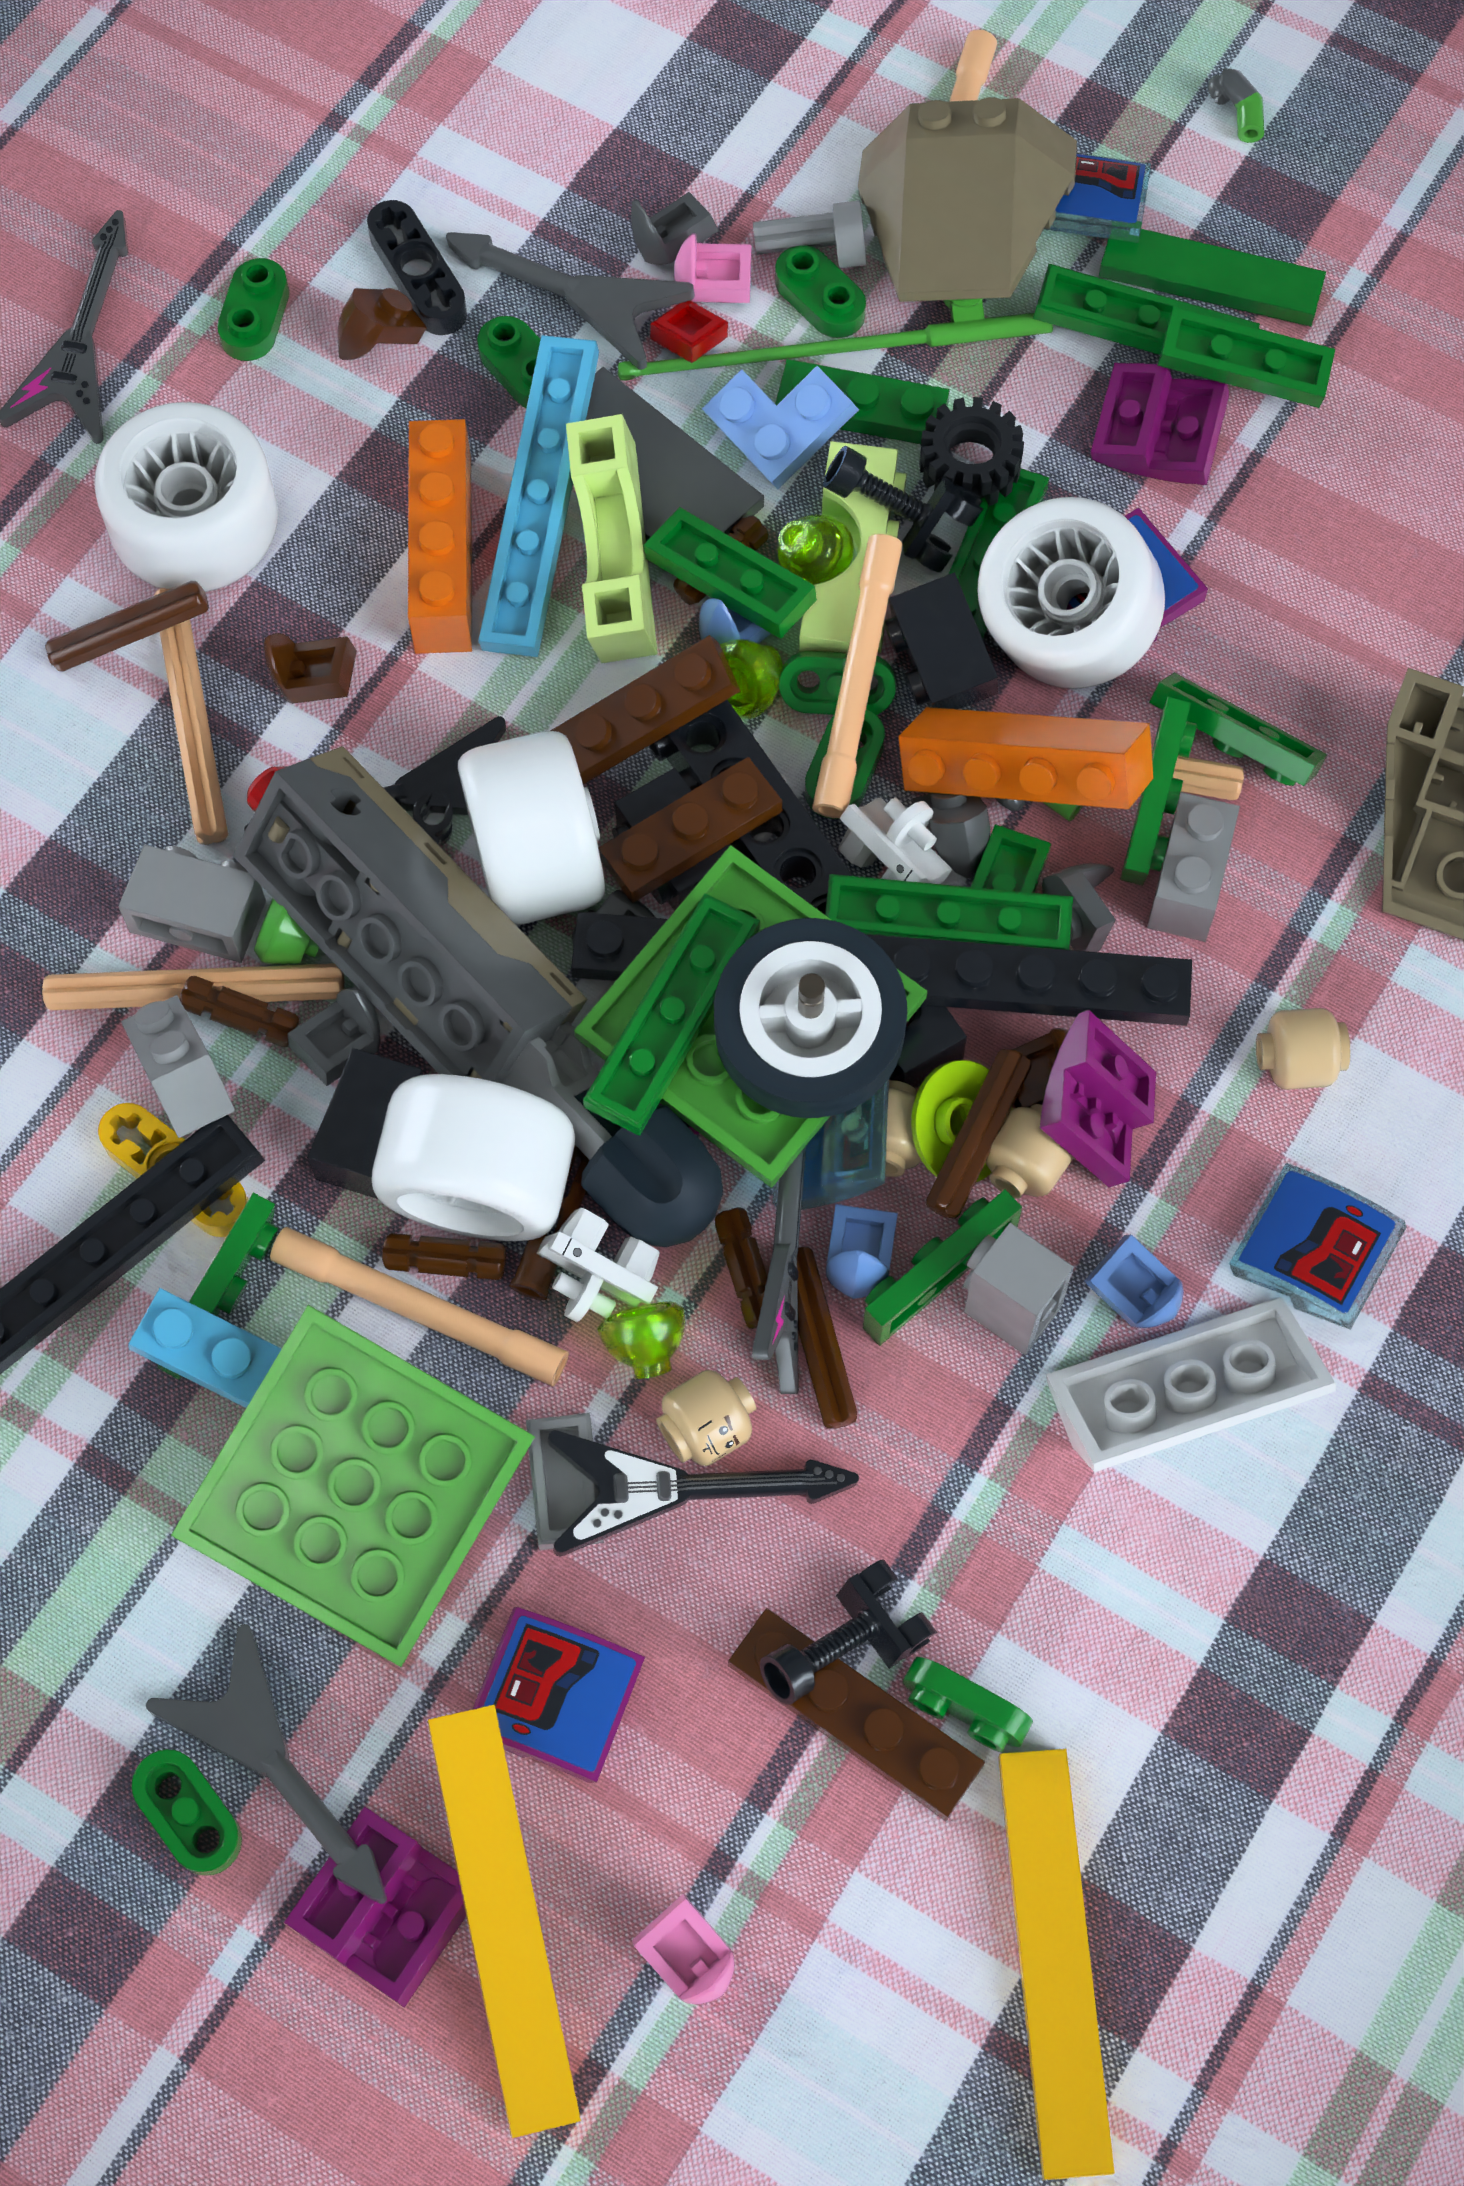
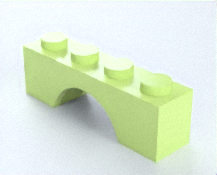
M622 414L567 423L566 431L571 478L580 507L587 553V578L585 584H582L587 639L601 663L657 655L649 567L643 546L646 543L635 441Z
M830 441L826 473L840 449L848 446L867 458L865 468L869 473H872L879 479H883V482H888V485L892 484L893 487H897L898 490L901 489L905 492L907 473L896 472L898 449ZM823 487L822 521L841 531L853 544L857 556L842 574L827 582L814 585L817 600L802 617L799 652L826 651L848 653L860 595L859 581L868 538L874 534H886L898 539L900 521L890 520L891 511L889 508L879 505V503L870 500L869 497L867 498L859 492L853 491L848 497L843 498ZM884 624L878 648L879 654H881L885 630Z

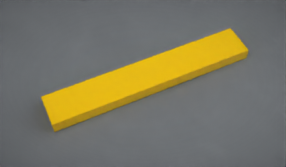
M495 1705L428 1719L427 1723L511 2138L580 2122L581 2118Z
M1067 1749L1000 1753L998 1763L1042 2181L1114 2175Z

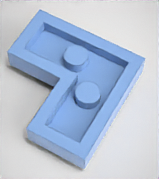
M818 366L777 406L741 369L702 408L777 489L801 468L859 410Z

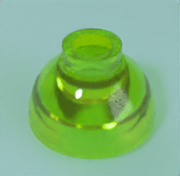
M812 514L790 521L781 529L778 538L777 555L779 565L813 585L827 582L839 576L850 566L852 561L854 543L849 529L842 522L827 515Z
M736 639L721 643L720 646L741 691L727 700L740 718H756L771 706L778 694L780 673L783 667L782 659L773 647L765 644L761 645L754 641Z
M671 1301L633 1307L614 1313L607 1319L604 1318L599 1324L597 1331L607 1351L619 1362L632 1367L636 1379L656 1377L672 1370L670 1358L680 1346L685 1330L684 1307Z

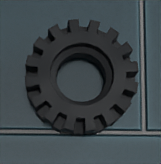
M964 397L954 399L953 411L946 404L938 407L936 418L930 415L926 421L925 430L922 431L919 467L920 473H923V482L927 489L934 485L935 491L943 477L951 480L954 485L971 491L980 499L985 497L988 506L998 503L999 492L1006 498L1012 492L1013 483L1017 484L1024 449V441H1022L1023 430L1021 425L1015 426L1016 417L1010 411L1002 417L1000 416L1002 405L995 401L992 402L989 409L982 408L983 398L973 397L972 407L965 406ZM973 442L990 449L993 457L984 463L968 464L955 459L950 454V449L960 443Z

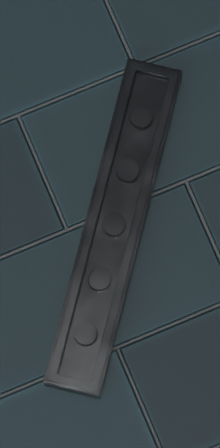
M229 1115L197 1130L0 1288V1374L265 1161L260 1152Z

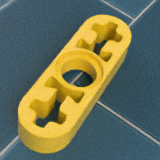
M122 1103L110 1108L103 1115L98 1126L99 1139L107 1154L135 1178H139L185 1141L182 1137L178 1138L175 1131L145 1108L134 1103ZM125 1126L132 1130L137 1126L145 1143L152 1148L145 1156L142 1149L131 1140L125 1139L121 1142L116 1133L118 1129ZM238 1182L218 1198L223 1201L231 1195L229 1200L233 1206L232 1212L226 1215L221 1211H217L211 1216L212 1211L208 1206L191 1221L209 1235L227 1237L249 1200L241 1183Z

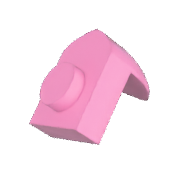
M692 233L684 241L676 256L674 279L677 282L693 284L695 297L691 300L692 302L750 303L752 245L697 243L696 233Z
M684 1894L632 1940L634 1947L681 2001L695 2005L707 2003L722 1997L728 1989L735 1967L734 1954L729 1945Z

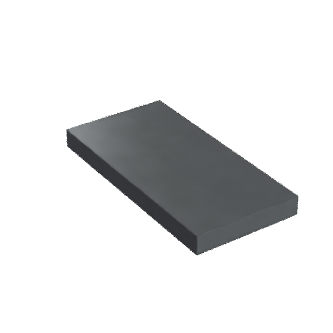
M602 367L595 373L586 420L622 414L636 444L646 542L679 507L727 535L731 533L730 529L740 520L748 516H754L764 507L763 494L606 368Z

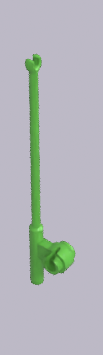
M983 299L943 300L950 309L951 322L929 324L923 330L703 355L693 363L684 358L647 362V367L642 370L636 368L630 361L618 363V377L620 380L627 381L642 375L925 343L930 347L1048 334L1053 332V324L1033 319L1034 312L985 318Z

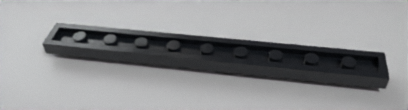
M578 912L571 964L572 977L616 981L668 919ZM865 934L887 953L898 970L927 990L926 999L921 1005L1077 1017L1079 1013L1090 1010L1099 1019L1187 1026L1190 1018L1192 959Z

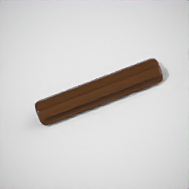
M189 581L48 640L45 644L47 657L51 665L58 671L63 672L206 613L209 609L206 593L197 581Z
M1001 1049L997 1053L926 1198L927 1207L936 1214L954 1219L960 1216L990 1154L992 1143L1004 1125L1032 1068L1031 1061L1023 1056L1022 1053L1013 1049Z
M798 1247L797 1269L799 1277L797 1280L799 1336L824 1426L827 1429L846 1427L856 1422V1405L813 1250L810 1247Z

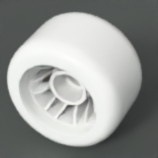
M176 402L147 409L126 421L113 433L98 460L95 471V493L111 543L124 565L134 575L155 587L172 589L189 581H197L205 592L228 586L247 575L257 566L267 553L274 539L278 524V506L264 451L255 435L244 423L220 408L195 402Z
M1060 497L1037 503L1018 513L994 537L984 555L979 571L978 602L983 620L991 636L1022 671L1048 685L1070 689L1087 688L1106 683L1122 675L1133 667L1148 651L1156 638L1163 619L1165 590L1162 574L1156 559L1138 530L1125 516L1114 508L1096 500L1081 497ZM1081 593H1089L1082 604L1067 610V605L1074 596Z
M542 731L479 746L464 753L458 761V772L489 898L515 925H522L587 909L600 902L605 895L604 874L597 841L600 840V833L588 787H583L576 758L568 738L560 732Z
M429 1074L412 1077L398 1086L389 1102L372 1170L373 1190L380 1202L389 1209L411 1220L436 1229L488 1240H534L548 1233L557 1221L575 1146L574 1128L568 1116L552 1103L505 1084L447 1074Z

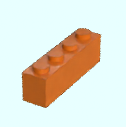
M466 419L409 421L408 620L415 654L472 652L471 453Z
M926 707L898 736L905 791L1130 809L1153 780L1150 723Z

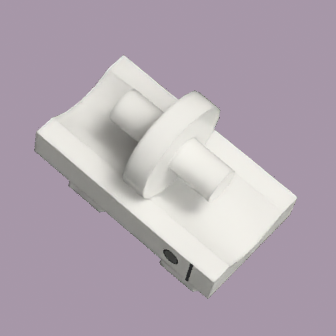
M880 797L862 807H857L855 804L848 805L839 818L848 829L838 850L851 864L857 865L860 868L872 865L878 857L888 867L881 879L940 884L945 881L953 870L931 848L937 838L926 827L929 824V820L932 819L934 812L925 801L916 802L906 808L897 798H893L886 803Z
M584 1208L574 1210L561 1226L559 1232L545 1236L537 1251V1254L581 1278L580 1281H577L560 1272L553 1283V1289L570 1298L564 1316L577 1323L590 1309L607 1319L614 1310L616 1302L600 1294V1289L633 1308L637 1307L640 1302L650 1304L658 1289V1286L650 1283L658 1261L659 1250L639 1239L628 1237L625 1238L614 1261L595 1252L609 1224L604 1219Z

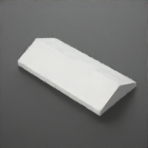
M1282 1297L1046 1374L1048 1387L1072 1448L1093 1472L1336 1391V1382Z

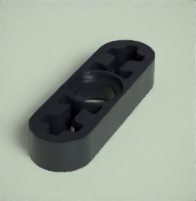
M387 200L375 205L367 217L370 242L401 293L409 298L413 305V310L426 325L427 332L435 335H449L458 331L467 319L464 291L417 215L408 204L398 200ZM393 224L397 230L402 229L404 242L398 245L397 238L389 227H384ZM415 259L428 261L432 265L429 271L418 276L409 275L402 269L406 263ZM436 290L437 297L442 305L450 307V309L442 311L438 306H432L430 293Z

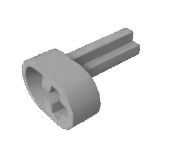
M860 200L834 203L832 213L753 222L757 255L783 252L799 245L814 248L836 245L839 269L867 265Z

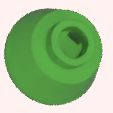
M272 898L254 947V952L260 961L265 964H300L304 954L315 958L319 946L288 915L284 906L279 905Z

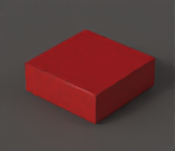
M691 300L677 304L650 324V339L691 363L728 337V321Z

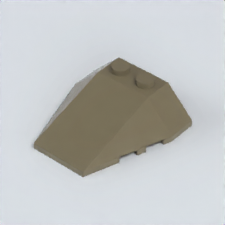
M988 97L981 100L951 102L932 100L926 103L909 104L862 151L858 181L859 196L862 204L866 206L874 236H877L880 243L883 260L899 302L1010 298L1037 252L1036 242L1044 228L1050 229L1056 219L1055 209L1062 196H1069L1075 185L1077 140L1020 98L999 99Z
M1408 668L1388 720L1386 731L1382 912L1464 941V697L1462 696L1464 686Z

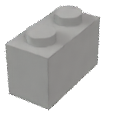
M1181 792L1150 913L1148 929L1206 942L1215 915L1240 806Z
M144 844L118 907L130 933L242 963L266 899L261 885L239 863L223 861L221 864H216L198 859L193 853L181 847L167 846L165 849H160Z
M177 995L165 1001L149 1003L140 1008L135 1015L121 1021L178 1138L235 1111L212 1059Z
M1009 1223L998 1239L988 1234L970 1257L967 1266L972 1270L963 1284V1287L968 1290L964 1313L1026 1356L1062 1308L1074 1266L1012 1223Z

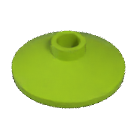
M967 1060L946 1062L935 1068L924 1079L917 1091L911 1115L913 1141L921 1161L936 1177L989 1072L988 1068L977 1062ZM986 1163L976 1182L983 1180L992 1173Z

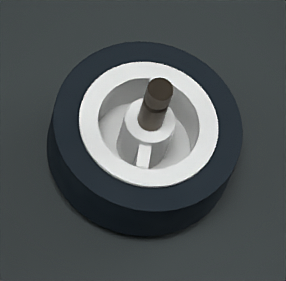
M801 918L777 923L756 933L739 947L726 964L720 976L714 1000L715 1038L719 1056L735 1084L748 1097L769 1110L799 1118L829 1117L851 1110L872 1097L885 1084L894 1071L901 1055L907 1022V999L901 976L887 953L873 939L851 926L819 918Z

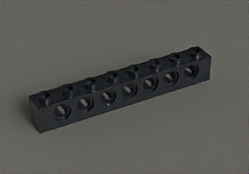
M728 700L649 745L650 750L659 761L667 759L671 766L676 768L691 790L696 789L749 757L782 799V812L730 843V845L824 915L826 914L829 874L852 876V874ZM701 744L710 745L715 748L709 752H696L692 750L693 747ZM768 832L775 834L779 838L771 842H760L753 837L759 833ZM793 877H801L808 880L811 884L803 888H793L784 882ZM921 1005L908 1020L910 1025L905 1030L900 1058L887 1081H900L916 1089L921 1086L924 1079L938 1066L950 1061L963 1060L967 1036L946 1007Z

